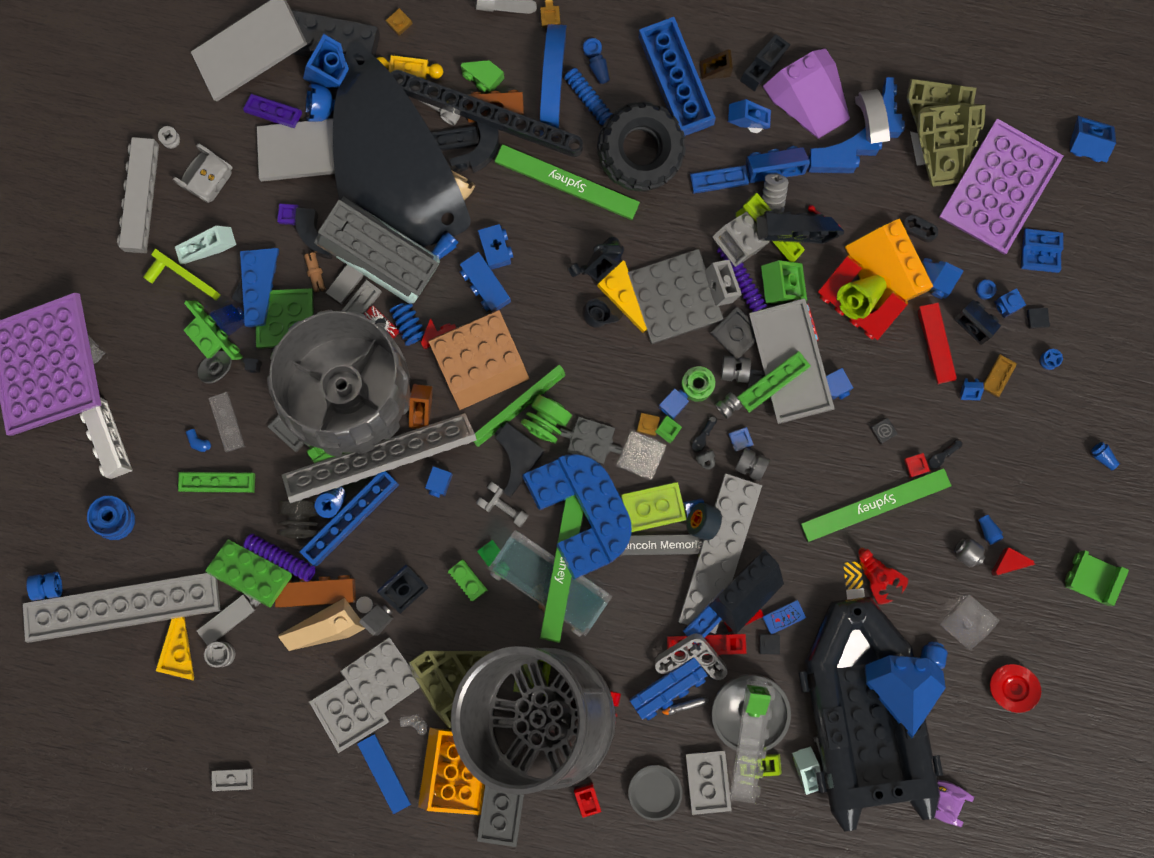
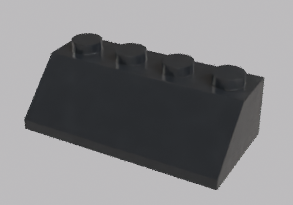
M766 550L762 551L709 604L714 612L736 634L784 585L779 563Z

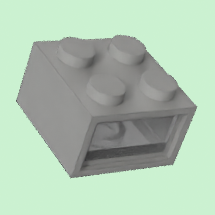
M748 212L723 226L713 236L735 267L756 254L770 242L758 240L757 224Z

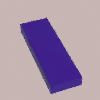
M250 94L243 108L245 113L294 129L302 115L300 109L254 94Z

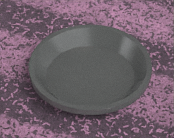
M659 765L647 766L633 776L628 789L629 801L635 812L641 817L654 821L663 820L674 814L680 806L682 786L678 777L670 769Z

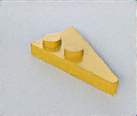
M623 260L597 286L644 333L647 328L628 275L626 263Z
M185 617L175 618L171 620L156 671L194 680Z

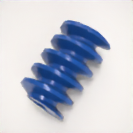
M404 303L391 308L389 312L394 313L392 318L397 320L395 325L400 327L398 331L403 334L402 339L407 340L405 345L409 346L421 340L425 331L419 332V329L423 326L422 324L416 325V322L420 320L419 317H412L417 313L416 311L409 310L413 307V304Z
M340 486L339 488L322 492L315 501L316 512L324 518L335 516L346 499L344 488Z

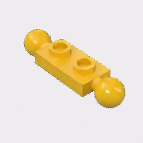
M391 55L390 62H388L384 57L377 58L389 69L390 73L394 70H401L425 80L427 74L434 79H438L443 75L441 65L432 64L429 67L428 60Z

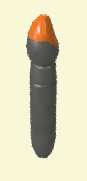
M701 697L679 703L675 706L671 705L662 710V713L672 715L682 710L704 705L709 699Z

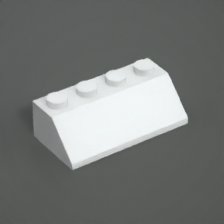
M100 398L102 406L81 412L80 417L83 423L87 425L88 430H86V434L94 444L93 453L96 458H99L101 474L106 478L113 479L133 470L108 402Z

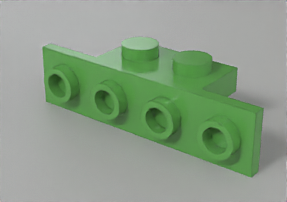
M186 301L184 303L196 317L184 329V332L207 358H212L221 348L232 360H238L243 357L239 353V348L228 340V335L217 327L216 321L205 313L202 304L198 301Z

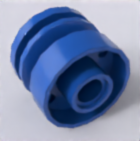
M103 496L96 499L90 505L87 512V522L89 527L103 538L120 540L132 532L135 525V514L133 509L121 499L114 496Z

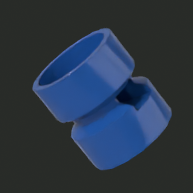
M52 572L45 573L44 577L41 574L29 576L27 578L29 598L34 601L44 599L46 596L47 598L60 597L62 595L60 574Z

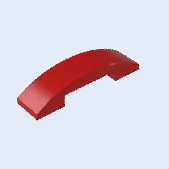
M746 634L707 635L704 638L718 655L747 654ZM688 636L667 637L668 649ZM680 650L675 652L674 655L683 656L685 652Z

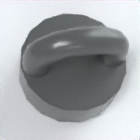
M713 450L705 451L695 457L697 463L701 464L705 469H711L715 465Z

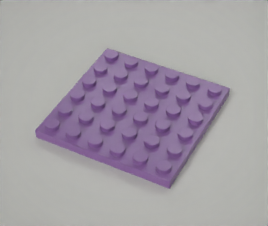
M72 293L0 320V404L6 435L12 436L102 406L79 293Z

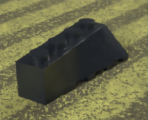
M765 211L763 215L757 217L758 240L824 244L844 235V230L832 217H824V214L808 216V213L792 215V212L777 214L775 211Z

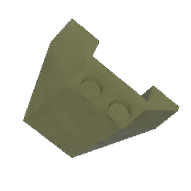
M953 103L924 107L918 112L917 132L931 186L960 182L973 160L971 155L974 147L978 145L979 141L976 140L980 129L983 130L985 123L986 105Z

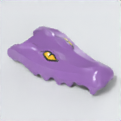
M938 780L941 797L935 818L961 828L964 822L957 818L965 799L973 802L975 797L951 782Z

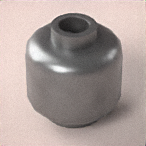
M971 538L962 539L955 548L956 558L968 567L979 566L985 559L984 547Z

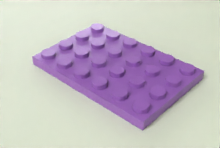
M996 119L939 218L1000 253L1007 254L1062 160L1063 155L1003 121Z

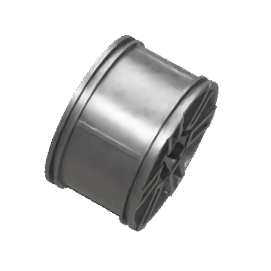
M515 646L502 648L484 656L463 677L456 691L451 712V728L455 747L470 773L484 785L494 790L518 795L542 790L561 789L586 779L598 768L608 753L614 737L616 724L613 699L601 674L583 657L573 652L556 648L538 649ZM540 659L553 666L559 672L550 687L547 686L539 663ZM524 664L528 665L534 683L533 689L524 670ZM509 674L514 675L522 694V698L517 701L496 698L500 686ZM568 683L569 689L564 693L563 688ZM544 694L546 696L545 703L541 700ZM558 705L561 708L560 715H558L556 712V708ZM496 708L514 711L515 717H494L493 710ZM556 726L559 728V734L557 736L554 732ZM493 727L513 728L514 733L518 735L504 755L497 744ZM539 734H540L541 737H542V742H540V740H539V738H538V735H539ZM573 736H576L574 745L572 747L570 739ZM528 745L529 748L519 766L515 768L512 764L524 747ZM558 748L561 750L566 760L564 763H562L561 758L557 750ZM541 750L545 752L553 773L546 779L527 775Z

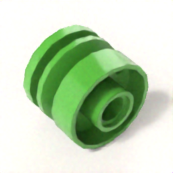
M537 395L531 405L537 411V414L527 412L526 416L532 422L523 419L521 424L541 440L556 444L558 439L551 433L561 435L562 433L556 425L566 427L572 414L565 410L558 402Z

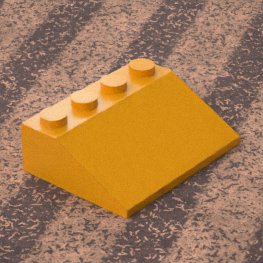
M900 219L886 224L845 246L848 255L863 266L862 270L858 273L860 279L879 275L886 281L887 288L874 306L875 310L886 301L893 291L908 301L928 292L933 287Z
M430 728L418 807L426 811L481 815L485 785L474 777L462 762L455 747L452 730Z

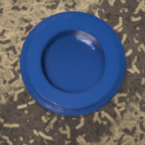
M596 38L587 39L583 45L584 54L589 58L600 55L602 51L601 42Z
M983 280L976 287L978 297L984 300L992 298L997 290L995 283L991 280Z

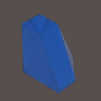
M323 34L306 65L303 79L324 87L340 86L349 70L341 43Z

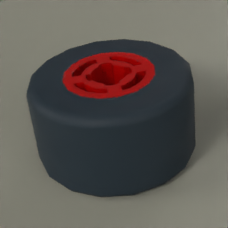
M705 503L696 504L691 509L687 518L689 534L707 541L717 535L722 524L721 511L717 507Z

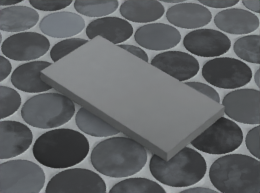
M270 0L191 51V54L213 100L219 101L307 45V42L287 1Z
M333 118L322 122H298L295 129L282 124L257 126L259 180L261 182L335 174Z
M801 299L749 313L765 376L798 351L811 365L809 369L771 396L778 424L834 410L806 300Z

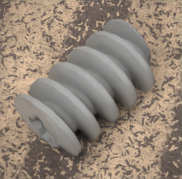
M770 173L765 176V188L763 189L762 199L772 211L780 214L785 209L789 182L781 174Z

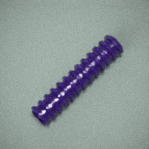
M726 243V247L730 250V252L733 254L736 260H738V253H735L734 251L736 249L732 248L733 244ZM719 247L717 252L721 254L720 258H723V261L730 260ZM730 261L741 289V294H744L743 298L747 300L746 304L750 305L749 309H752V312L766 309L767 304L763 303L764 299H761L762 295L758 294V288L755 289L756 285L752 283L753 279L749 278L750 274L746 273L747 269L743 267L744 264L741 263L735 267Z
M253 533L248 535L244 541L245 549H249V551L278 565L291 574L293 573V575L306 582L311 580L315 574V566H310L304 560H300L295 555H290L289 552H285L280 547H276L274 544L263 538L261 539V537Z

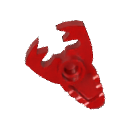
M859 549L858 557L864 574L870 581L875 601L880 605L892 602L893 600L886 599L888 594L880 595L879 592L886 590L888 585L892 586L894 580L898 579L899 583L896 588L902 587L903 593L908 585V578L892 568H887L873 557L869 549Z

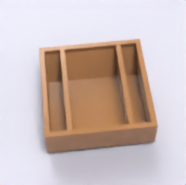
M499 309L428 340L459 410L529 380L524 364Z

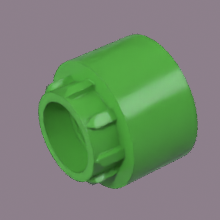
M692 367L683 376L681 382L682 391L692 401H704L710 397L715 388L714 375L705 367ZM701 380L703 387L695 388L693 381Z

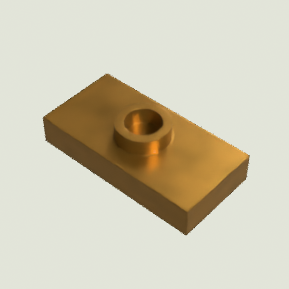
M1000 354L983 383L984 390L996 397H1000L1017 363Z

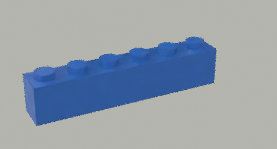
M387 471L379 473L300 553L313 566H318L399 484Z

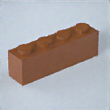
M350 575L338 576V580H330V577H319V581L309 580L306 582L303 579H299V582L294 583L290 579L275 600V607L335 604L344 598L348 603H356L355 579H350Z

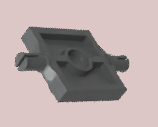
M578 417L576 426L572 431L563 428L560 430L562 434L559 436L570 438V445L567 451L569 455L586 456L604 465L606 456L610 451L620 455L622 453L623 447L612 444V437L615 431L613 427Z

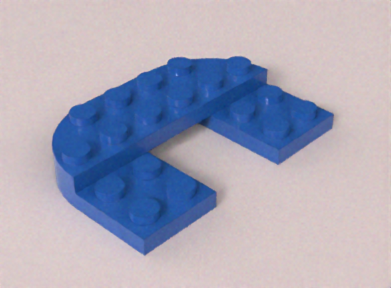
M565 455L559 457L556 461L523 474L522 477L539 510L576 495L592 527L556 545L573 580L612 563L623 553L631 537L630 516L610 476L598 462L582 455Z

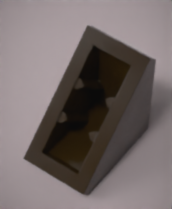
M725 50L700 61L703 80L731 77L733 69L731 50Z

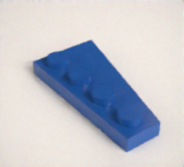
M278 248L240 251L244 322L246 327L266 325L270 303L269 298L273 287L272 282L277 266V256L279 255Z

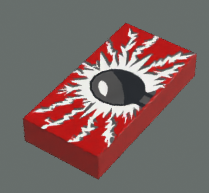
M373 305L364 313L377 326H383L393 339L399 334L398 329Z

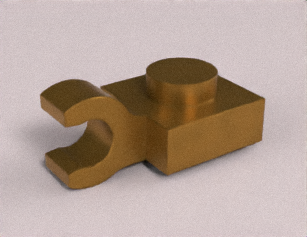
M545 0L546 7L540 8L542 28H547L548 24L561 25L559 6H553V0Z

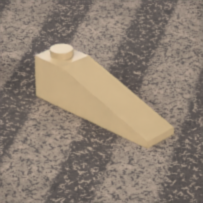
M344 598L284 631L278 637L286 648L291 651L349 638L365 628L359 623L361 619Z

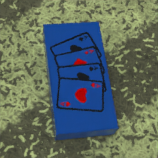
M798 600L762 618L771 635L805 619L806 616Z

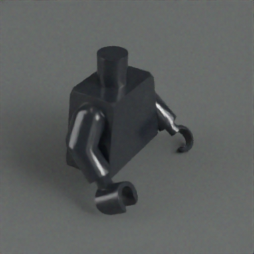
M609 237L602 244H598L593 248L594 254L587 265H583L580 268L576 263L568 268V271L572 277H576L579 274H588L599 283L618 266L624 252V247L616 237Z

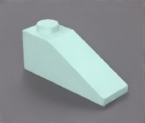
M214 226L175 246L179 263L183 265L221 253L235 246L236 242L231 227Z

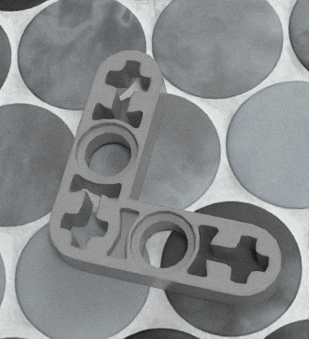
M692 634L655 658V669L661 674H667L695 657L713 679L721 680L727 675L725 662L700 634ZM680 650L685 652L682 657L674 655L675 652ZM704 654H711L712 658L704 660L702 656ZM714 664L719 670L721 669L720 672L714 669Z

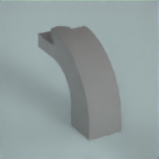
M878 89L859 92V96L855 97V104L862 109L867 141L871 144L890 141L888 117L881 93Z

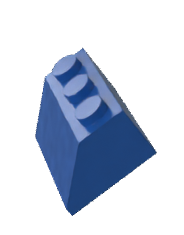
M797 146L789 147L784 151L774 149L765 154L755 152L747 156L746 159L749 183L765 181V176L770 173L781 174L784 177L804 175L810 164L804 148H798Z

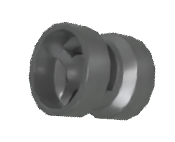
M731 392L726 395L723 401L715 404L720 413L727 419L732 416V412L742 407L740 401Z

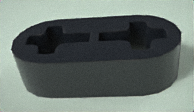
M910 215L903 222V226L908 234L924 242H932L938 236L937 227L918 216ZM911 221H914V222H915L914 225H915L916 227H913L912 229L909 228V226H910L909 223H910ZM931 229V234L933 235L927 237L925 231Z

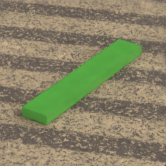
M558 365L475 433L477 440L473 441L475 445L479 447L496 433L501 425L505 426L506 423L533 403L537 395L544 394L566 375L564 369Z

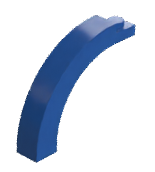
M548 24L543 62L540 122L559 129L567 25Z

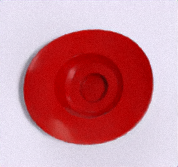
M1015 664L1002 666L994 672L990 681V689L994 699L1001 707L1014 713L1030 711L1038 704L1041 698L1042 690L1038 678L1023 666Z

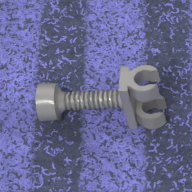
M490 482L487 488L494 492L495 496L490 503L480 497L476 504L487 512H490L494 505L498 506V508L514 518V524L521 527L529 515L523 510L517 512L501 501L499 498L504 490Z

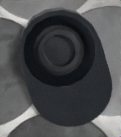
M608 297L593 298L583 307L582 315L589 326L599 328L605 324L618 322L622 318L623 312Z

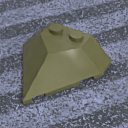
M910 79L907 101L917 129L918 112L924 107L953 103L974 104L977 88Z
M424 651L409 661L414 679L432 709L448 728H451V712L454 697L463 677L476 662L494 651Z

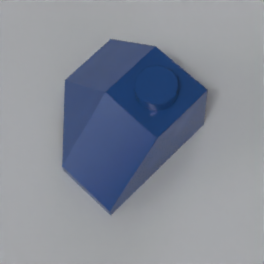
M924 258L921 263L933 285L929 291L939 299H946L964 270L944 261L932 263L931 259Z

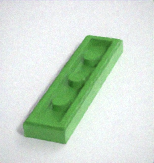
M798 351L740 394L737 399L750 413L809 369L811 365Z
M179 472L178 491L254 493L255 473Z

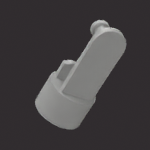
M475 0V10L491 12L498 10L530 14L537 9V4L533 0Z

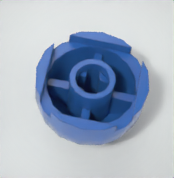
M309 84L308 87L312 89L307 91L306 112L310 111V117H306L307 122L327 120L331 112L334 111L335 99H332V94L328 88L318 84Z

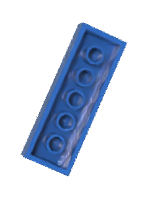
M675 17L639 29L640 43L668 112L679 121V126L684 135L686 136L713 126L715 115Z

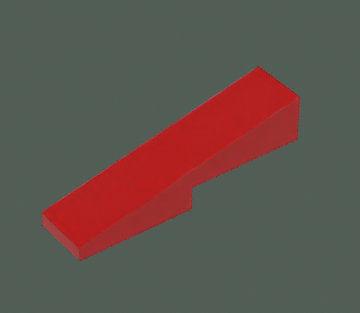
M939 303L920 306L917 313L928 345L927 352L937 384L955 381L957 377Z

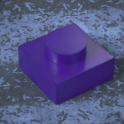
M279 204L277 222L279 224L296 225V208H299V206Z

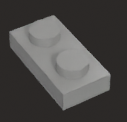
M253 769L212 771V791L253 789Z

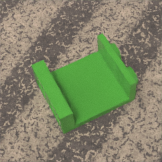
M1086 550L1076 553L1072 561L1074 564L1072 571H1069L1065 578L1067 582L1065 587L1104 605L1114 606L1129 570L1124 567H1115L1088 555L1089 552Z

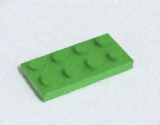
M229 539L205 570L207 574L269 608L292 577L290 572Z

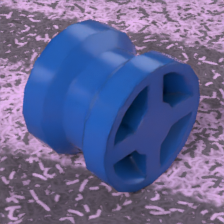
M1049 349L1040 356L1039 361L1044 369L1053 370L1062 363L1063 356L1057 349Z

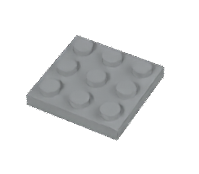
M390 637L340 671L373 720L420 688L413 677L410 666Z
M346 680L309 702L338 753L390 722L386 713L373 720Z

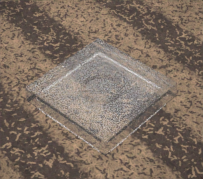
M631 431L616 466L652 481L667 445Z

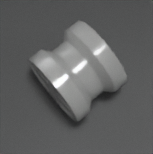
M165 126L158 132V138L165 147L172 149L179 145L180 136L174 128Z

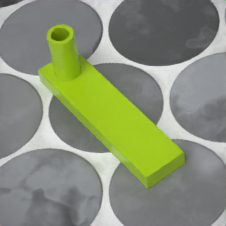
M755 193L743 205V208L736 212V217L748 212L757 223V217L763 215L765 211L772 210L758 193ZM773 241L790 262L796 261L805 250L800 243Z
M157 249L151 254L156 260L143 276L150 283L153 284L165 266H167L217 301L220 297L216 290Z

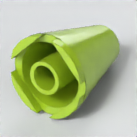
M873 275L843 285L837 294V300H840L841 306L839 307L842 312L851 319L867 317L887 288L885 279L879 275Z

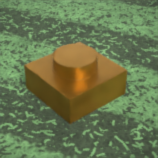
M400 8L386 20V23L398 36L413 24Z
M641 413L637 432L655 437L660 417Z

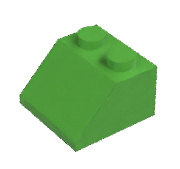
M779 260L761 266L766 303L784 304L801 299L807 301L803 265L801 263Z

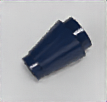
M598 55L589 59V67L599 81V84L609 82L606 58H603V55Z

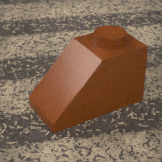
M413 384L409 406V428L419 429L429 425L433 386Z

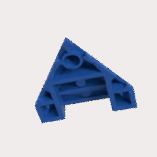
M889 655L865 665L866 684L870 689L875 690L880 696L879 700L898 723H902L908 730V735L913 738L946 688L943 671L928 658Z

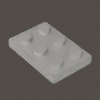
M725 750L686 754L692 815L732 811Z

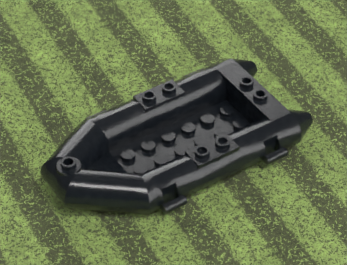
M871 597L831 601L805 660L806 672L798 673L802 693L810 692L824 772L816 773L819 793L827 792L830 811L844 832L857 829L862 808L909 801L922 820L934 819L941 797L937 776H942L943 770L940 755L933 756L926 719L920 725L914 737L911 738L902 723H898L879 700L880 696L866 684L865 665L889 655L914 657L912 646ZM807 675L810 677L811 688L808 686ZM824 775H827L829 789H826Z

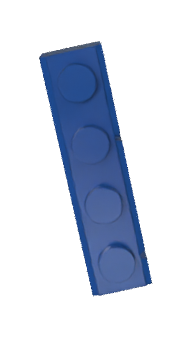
M693 657L629 700L641 719L646 718L648 721L657 715L656 710L661 707L666 709L673 704L672 700L679 696L681 699L687 695L690 687L695 685L697 688L706 682L704 678L707 677V674L700 663Z

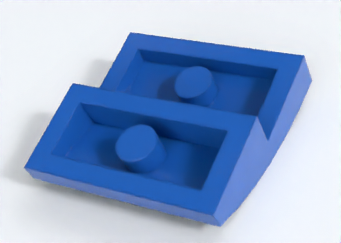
M1025 229L1021 269L1059 273L1061 271L1063 233Z

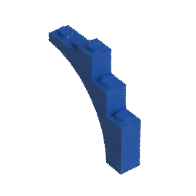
M886 77L883 83L882 98L888 117L890 138H898L904 132L905 121L902 120V114H896L897 102H894V96L897 94V84H894L893 77ZM865 127L857 135L840 144L826 148L811 149L809 152L810 164L808 172L854 173L860 163V157L856 155L876 156L879 149H882V142L872 144L868 142Z

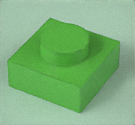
M666 416L655 432L671 443L682 427Z

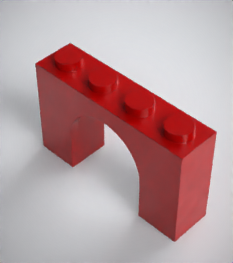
M850 255L845 258L818 291L821 294L820 298L827 304L831 302L836 306L834 309L842 316L844 313L839 307L841 306L840 300H837L838 291L843 285L852 282L863 268ZM893 291L886 301L877 310L870 312L867 317L863 319H850L849 321L855 327L861 326L866 330L864 333L873 340L875 338L878 340L908 305V302Z

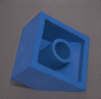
M1078 116L1070 141V152L1076 156L1090 157L1096 162L1103 161L1107 163L1116 144L1115 127Z

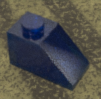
M233 304L209 314L220 329L229 336L245 324L244 311L240 307L236 308Z

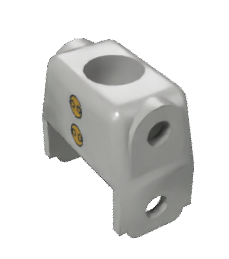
M197 144L196 147L201 153L189 165L182 180L174 177L172 180L189 193L209 203L216 198L232 174L231 170L233 167L201 144Z

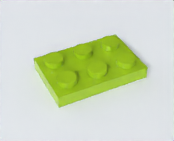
M678 482L621 495L623 504L630 516L631 533L687 520Z

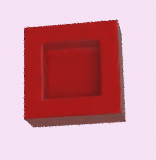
M924 453L904 459L910 478L930 471Z

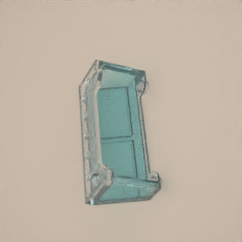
M514 530L488 568L492 571L490 575L498 581L501 578L506 580L543 607H546L555 556L517 530ZM584 576L575 580L571 577L564 621L573 627L571 631L579 637L582 634L586 636L613 596Z

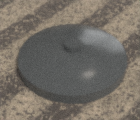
M745 674L729 680L719 689L712 704L711 715L717 735L728 747L741 753L757 754L773 748L784 738L791 721V708L784 691L774 681L761 675ZM746 685L767 687L771 699L766 715L752 717L745 713Z

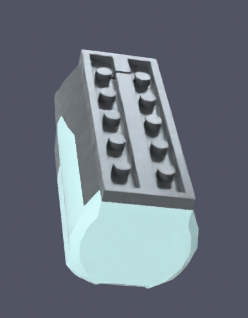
M344 196L341 200H338L318 231V236L314 242L317 246L409 304L415 303L440 263L438 256Z

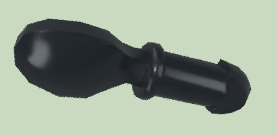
M711 416L708 419L704 429L701 430L702 434L693 441L692 449L694 452H700L705 448L706 436L710 435L709 433L717 423L715 416Z
M956 440L948 448L943 449V453L934 455L929 460V466L935 469L940 467L944 463L945 457H950L952 453L962 447V441Z

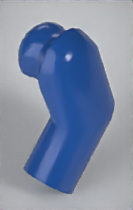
M195 429L186 431L190 446L193 449L205 452L211 448L209 440L203 441L198 439Z

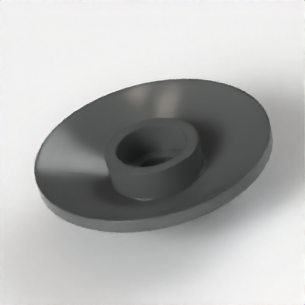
M218 351L212 358L206 357L198 368L199 379L204 383H214L220 380L229 371L232 359L225 351Z

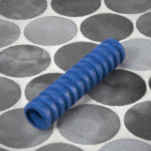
M571 69L566 73L565 81L572 85L571 88L575 90L576 94H579L578 97L582 98L583 103H586L585 106L589 107L590 112H593L592 115L596 116L597 121H600L599 124L604 125L605 121L612 114L610 109L606 108V104H603V100L599 99V95H595L596 91H592V86H588V81L585 82V77H582L580 72L578 73V69Z

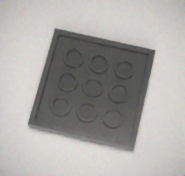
M699 249L628 272L651 345L724 320L719 306H716L705 275L706 268Z

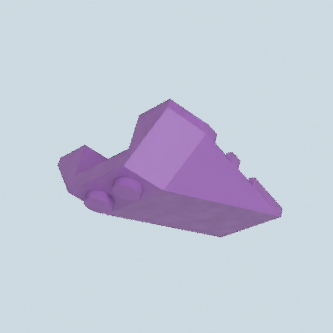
M826 49L812 51L780 70L763 86V89L776 106L781 107L786 111V114L796 119L802 127L817 139L850 120L836 63Z

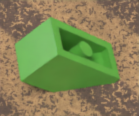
M746 685L744 711L749 716L760 717V715H766L771 699L767 687Z

